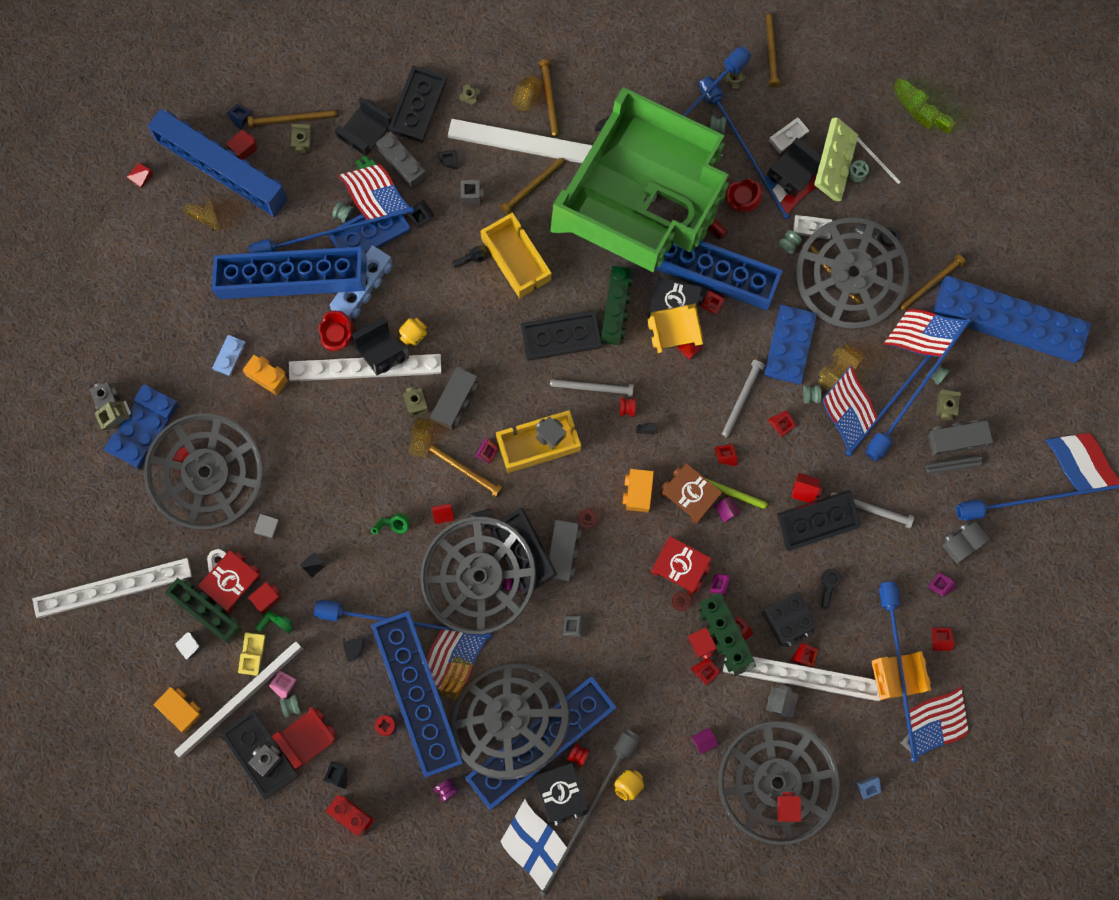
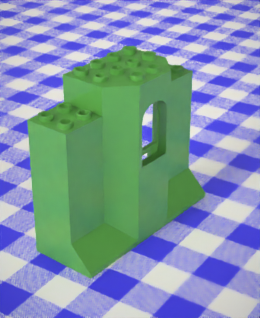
M623 87L614 101L613 112L566 191L562 189L553 204L551 232H572L654 272L657 266L660 267L665 258L664 255L666 252H669L672 244L691 252L695 247H698L700 241L704 240L708 227L712 225L716 217L717 206L720 202L722 203L729 186L727 182L729 174L714 168L715 163L718 164L722 156L721 152L725 146L722 142L725 135ZM657 193L685 207L688 210V217L682 223L675 220L669 222L647 211ZM650 195L648 201L645 202L647 196Z

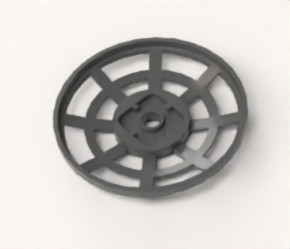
M842 218L820 227L806 241L798 257L796 281L801 298L811 312L817 313L818 318L840 328L859 329L879 323L898 307L908 286L909 266L905 251L900 242L885 227L863 218ZM851 222L866 224L864 234L847 233L840 235L836 225ZM874 227L886 234L894 242L897 249L887 252L880 242L872 238L871 234ZM828 229L833 239L823 246L818 255L807 252L813 241ZM852 238L861 239L858 249L848 250L843 241ZM868 243L877 247L882 255L872 258L866 253ZM834 244H837L841 253L835 260L824 257L827 250ZM900 255L904 268L902 286L892 282L893 265L891 259ZM804 259L815 262L814 279L816 285L805 289L802 276ZM886 262L887 279L876 275V265ZM821 264L831 267V278L821 281L820 277ZM849 268H857L859 271L858 276L852 277L848 272ZM875 283L883 286L879 295L871 300L867 291L871 285ZM835 285L842 292L839 301L831 297L825 288ZM888 290L899 293L891 307L877 316L874 305L883 299ZM820 292L826 301L836 307L833 316L830 317L819 310L809 296ZM849 294H860L864 304L848 305L846 302ZM867 309L870 320L863 322H844L839 320L843 310L859 311Z
M208 413L184 416L166 426L152 442L144 466V480L147 492L157 509L168 519L179 525L200 530L222 527L241 517L255 501L263 477L261 455L249 433L229 418ZM197 420L213 421L211 432H197L187 436L181 427L183 424ZM221 423L237 430L244 436L247 442L237 448L231 440L219 434ZM175 430L180 440L171 448L166 459L154 456L162 440ZM198 438H209L207 449L196 450L191 441ZM217 440L229 446L232 452L222 457L215 451ZM184 445L189 455L184 459L183 463L173 461L172 459L176 452ZM251 448L257 463L256 480L245 478L246 466L242 454ZM236 458L240 466V476L229 474L227 464ZM152 463L164 466L163 474L167 490L156 495L152 483ZM202 467L210 469L208 477L200 476L199 471ZM170 468L181 470L182 482L175 486L171 484ZM226 482L236 483L237 487L234 492L226 499L221 489ZM243 485L254 487L247 503L234 514L229 504L239 495ZM185 488L194 492L193 504L184 501L177 493ZM214 494L219 504L213 506H200L203 495ZM172 496L178 504L191 510L188 520L185 521L173 515L161 502ZM223 509L228 517L223 521L215 523H195L198 512H213Z
M471 517L457 521L443 529L434 538L424 555L420 582L425 602L439 621L458 632L482 635L501 630L513 623L522 614L533 595L536 583V567L532 551L518 531L502 521L488 517ZM481 524L498 526L508 531L510 535L504 543L493 537L482 536ZM473 525L474 537L464 539L454 547L445 540L456 530ZM516 539L526 551L530 568H519L517 558L510 549ZM483 542L497 545L500 549L492 557L484 553ZM475 543L476 553L465 558L459 552L463 547ZM440 545L448 552L442 563L440 575L428 576L431 559ZM505 554L509 556L514 570L503 571L499 561ZM452 558H455L460 563L457 574L447 575L448 566ZM479 571H483L485 574V578L481 582H477L475 579ZM531 576L528 594L523 604L519 607L512 600L518 590L520 577ZM514 578L513 587L507 596L500 589L503 580ZM441 583L443 595L450 604L442 613L432 599L429 584ZM447 583H457L462 592L455 600L449 592ZM495 595L502 601L497 607L486 611V599ZM468 597L478 600V612L467 610L460 605ZM506 606L514 613L503 623L485 628V618L497 614ZM455 610L466 616L477 617V629L457 625L450 621L448 617Z
M526 664L501 665L477 676L464 689L452 714L451 730L461 758L473 770L489 778L500 780L517 779L535 773L544 767L560 750L569 728V706L561 687L548 673ZM512 669L530 670L542 677L533 684L524 679L512 678ZM504 670L503 679L490 683L482 690L476 686L485 677ZM549 682L557 692L561 702V709H549L546 697L540 690L546 683ZM511 683L521 684L528 687V689L521 696L511 693ZM503 685V694L494 699L486 694L491 689ZM469 692L473 693L476 697L470 705L467 718L457 721V715L464 698ZM534 693L540 699L542 709H531L527 703V700ZM482 700L487 704L484 715L473 717L478 702ZM507 713H512L513 717L510 721H503V717ZM543 717L541 726L535 735L529 730L532 718ZM549 717H562L559 733L554 743L549 747L541 740L547 730ZM484 723L488 732L480 741L475 734L473 725ZM467 727L470 738L476 745L470 756L465 753L459 742L457 729ZM523 735L529 740L524 746L512 750V741L521 738ZM495 738L504 742V751L488 748L487 745ZM534 746L544 753V755L530 765L514 770L513 757L528 752ZM482 752L492 757L505 758L506 771L488 769L479 765L476 761Z
M766 722L755 725L740 734L724 754L718 777L720 798L730 819L745 834L768 844H793L813 836L830 819L839 797V773L830 750L814 733L802 726L789 722ZM771 728L789 729L802 734L804 737L797 746L786 741L773 740ZM757 731H764L765 742L753 747L746 755L736 748L749 735ZM810 741L823 753L830 770L817 771L813 760L804 751ZM774 747H784L793 752L788 760L776 758ZM766 748L768 760L760 766L750 759L755 753ZM732 755L740 761L736 772V786L724 788L725 769L728 759ZM800 756L809 766L811 773L800 775V772L794 766ZM747 766L755 772L753 783L742 785L743 770ZM775 777H779L783 781V786L780 789H776L772 785V780ZM832 778L831 798L825 811L815 805L819 794V780ZM813 781L812 795L810 800L800 795L802 783ZM755 791L757 797L761 800L755 810L747 803L743 793ZM783 792H795V796H801V805L805 807L801 811V819L810 811L821 819L806 832L793 836L790 824L796 822H778V820L763 817L762 813L767 805L777 808V797L783 796ZM738 795L742 806L751 815L746 825L742 824L732 812L726 796ZM757 821L772 826H782L785 838L766 837L755 833L752 829Z

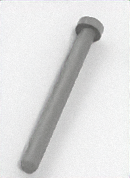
M753 360L751 363L753 368L722 432L724 437L730 435L759 371L765 367L760 361Z
M550 380V386L621 393L628 394V397H633L634 384H629V387Z
M854 499L856 508L906 524L905 527L909 529L912 526L913 515L909 514L907 517Z

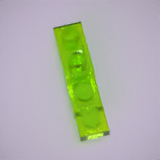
M898 78L893 88L900 102L910 115L928 130L934 125L946 134H949L956 122L949 115H944L938 111L935 106L927 104L929 96L924 91L913 87L907 80Z

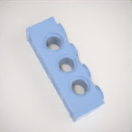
M373 245L366 253V291L338 292L330 303L332 311H342L351 320L358 317L361 312L360 307L363 303H368L372 296L370 293L374 288L377 289L381 285V278L384 274H388L393 267L391 257ZM373 267L378 268L375 273L369 272ZM350 297L357 298L353 303L348 302Z

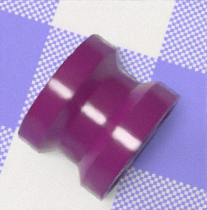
M448 778L434 788V791L441 796L440 800L442 803L459 792L457 788L453 787L451 778Z

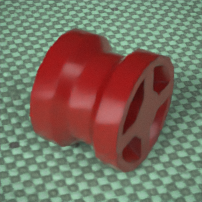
M620 397L619 416L630 415V417H635L636 398L626 400L624 397Z
M383 715L376 720L375 729L382 736H390L394 733L396 724L391 717Z
M576 743L567 761L575 762L581 768L590 749H583L580 747V744Z

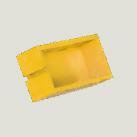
M513 212L480 231L483 243L519 299L534 291V286L538 289L551 281V271L525 231L521 230V225Z
M570 410L550 416L553 420L555 418L559 420L563 425L562 428L566 431V437L553 450L547 444L544 446L536 439V425L542 419L516 426L517 435H514L513 428L496 432V439L507 473L580 452L581 444L577 431L574 430L575 425Z

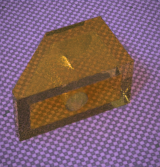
M527 75L517 84L511 104L516 106L518 110L528 111L533 106L544 85V81Z

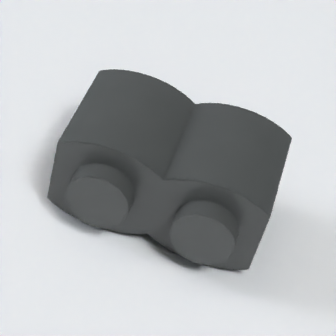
M968 521L959 528L961 532L957 535L953 532L944 539L946 543L942 546L956 564L990 540L976 521L972 524Z

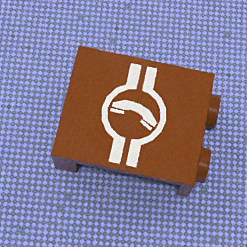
M686 463L683 467L679 466L674 471L673 475L675 477L671 482L667 480L663 484L661 496L663 498L665 496L689 514L692 517L691 521L697 525L721 496L722 491Z

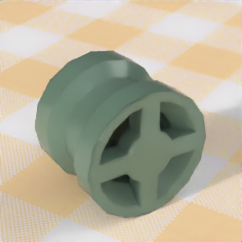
M711 115L710 129L724 135L726 117L716 118V116Z
M862 160L855 161L849 169V178L854 182H862L869 172L868 164Z
M339 201L333 209L332 217L335 219L339 218L343 223H346L352 217L354 207L346 206L345 202Z
M788 230L785 238L779 241L780 247L790 254H793L796 250L795 247L802 243L801 237L791 230Z
M940 364L931 378L935 381L936 385H939L950 370L944 369Z
M809 385L803 386L804 404H809L810 402L821 403L820 385H815L814 387Z
M296 694L292 695L289 699H280L285 718L290 717L294 713L297 715L301 714Z

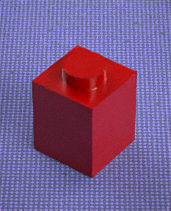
M241 130L226 143L227 148L233 151L240 160L246 159L257 150L256 139L250 133L247 135L244 130Z
M798 472L791 498L807 503L820 498L822 492L820 479Z
M265 582L248 598L259 612L264 614L281 600L278 596L281 592L274 584L270 586Z
M707 627L688 636L698 659L703 657L705 660L714 656L713 652L717 648Z
M783 792V796L777 797L778 822H801V796H795V792Z

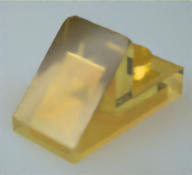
M211 199L204 209L196 204H193V206L188 203L185 204L183 210L187 216L217 231L220 230L215 207Z
M416 419L411 431L412 438L408 455L427 459L435 422Z
M455 656L439 693L457 701L473 664Z

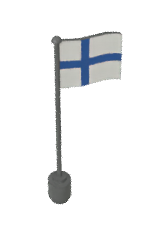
M626 729L625 733L622 732L613 748L616 751L617 759L567 847L556 832L534 813L526 799L500 841L507 853L531 875L540 887V894L542 896L547 895L546 892L620 760L631 759L638 747L640 736Z

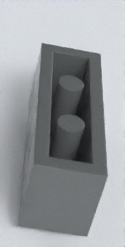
M391 131L376 142L379 153L412 190L427 179L425 170Z
M456 367L431 414V421L450 430L454 426L457 427L462 419V416H460L462 410H466L470 404L468 398L471 393L475 394L479 386L477 376Z
M980 419L970 421L966 425L955 423L949 428H944V426L934 427L928 434L933 457L989 447L993 443L988 421L981 422Z
M555 520L549 558L558 575L549 581L569 584V579H574L575 568L572 567V561L577 560L578 549L575 548V543L580 541L581 530L578 529L577 523Z

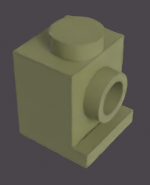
M292 124V151L297 154L311 152V125Z
M416 386L406 389V393H403L410 418L429 413L422 389H417ZM412 398H418L417 402L411 401Z
M941 390L937 397L936 416H940L942 420L955 419L958 416L961 392ZM946 403H951L952 407H948Z
M123 401L108 402L95 412L101 430L114 429L124 420L130 419Z

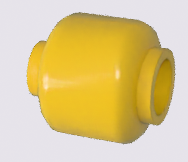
M417 317L415 319L409 318L399 329L402 335L400 339L406 345L411 343L416 346L427 335V326Z
M636 770L623 771L615 781V793L623 800H634L644 788L643 776Z

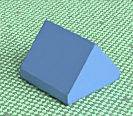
M877 776L857 782L863 800L882 792L880 779Z

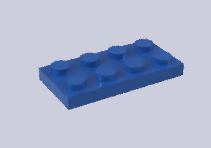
M361 214L336 228L362 222L366 218ZM399 215L331 233L328 236L335 248L362 247L366 254L372 245L380 248L410 232L411 229L404 216Z
M780 305L764 376L801 385L817 313Z

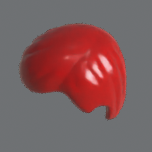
M751 179L734 182L726 190L728 205L733 210L742 213H750L756 210L763 197L760 184Z
M333 310L324 315L322 322L319 324V333L323 347L329 351H340L350 344L352 340L351 334L354 333V326L350 317L344 312Z

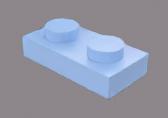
M228 335L212 369L231 377L246 342Z

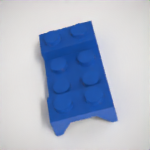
M145 384L142 385L134 398L135 403L130 410V419L123 421L117 433H113L103 449L106 453L129 463L138 470L145 463L148 450L155 437L167 426L179 406L177 401Z

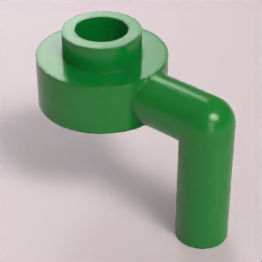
M396 513L391 519L380 518L372 527L371 532L376 535L383 526H390L394 532L402 534L410 527V519L403 513Z
M267 611L255 627L261 633L271 620L288 634L294 628L291 626L293 621L285 615L281 618L272 611Z

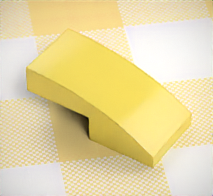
M245 633L238 673L259 675L266 638L265 634Z

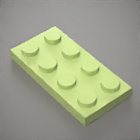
M839 118L831 119L814 184L834 201L842 200L858 134Z

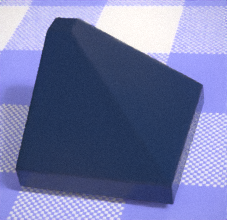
M238 104L227 112L228 117L240 130L247 122L248 116L252 114L251 111Z

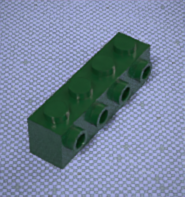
M612 266L601 343L619 345L620 339H624L626 328H622L623 321L627 322L628 310H625V303L629 304L631 293L627 292L628 286H632L633 275H630L631 268Z
M177 577L165 594L222 640L230 644L242 630L238 626L240 622L232 615L229 618L223 614L225 610L217 603L214 606L209 603L208 600L210 598L202 591L199 593L194 591L193 588L195 586L187 579L182 581Z
M721 593L699 602L701 609L698 611L703 621L707 619L710 625L707 629L711 637H716L718 641L715 646L719 654H724L727 659L724 661L728 672L733 671L734 675L737 676L756 667L755 660Z

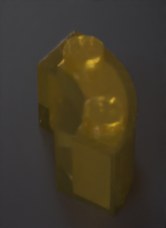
M847 343L843 347L839 346L833 354L835 356L834 360L828 368L824 366L818 374L820 379L817 383L828 391L851 365L853 370H855L865 357Z

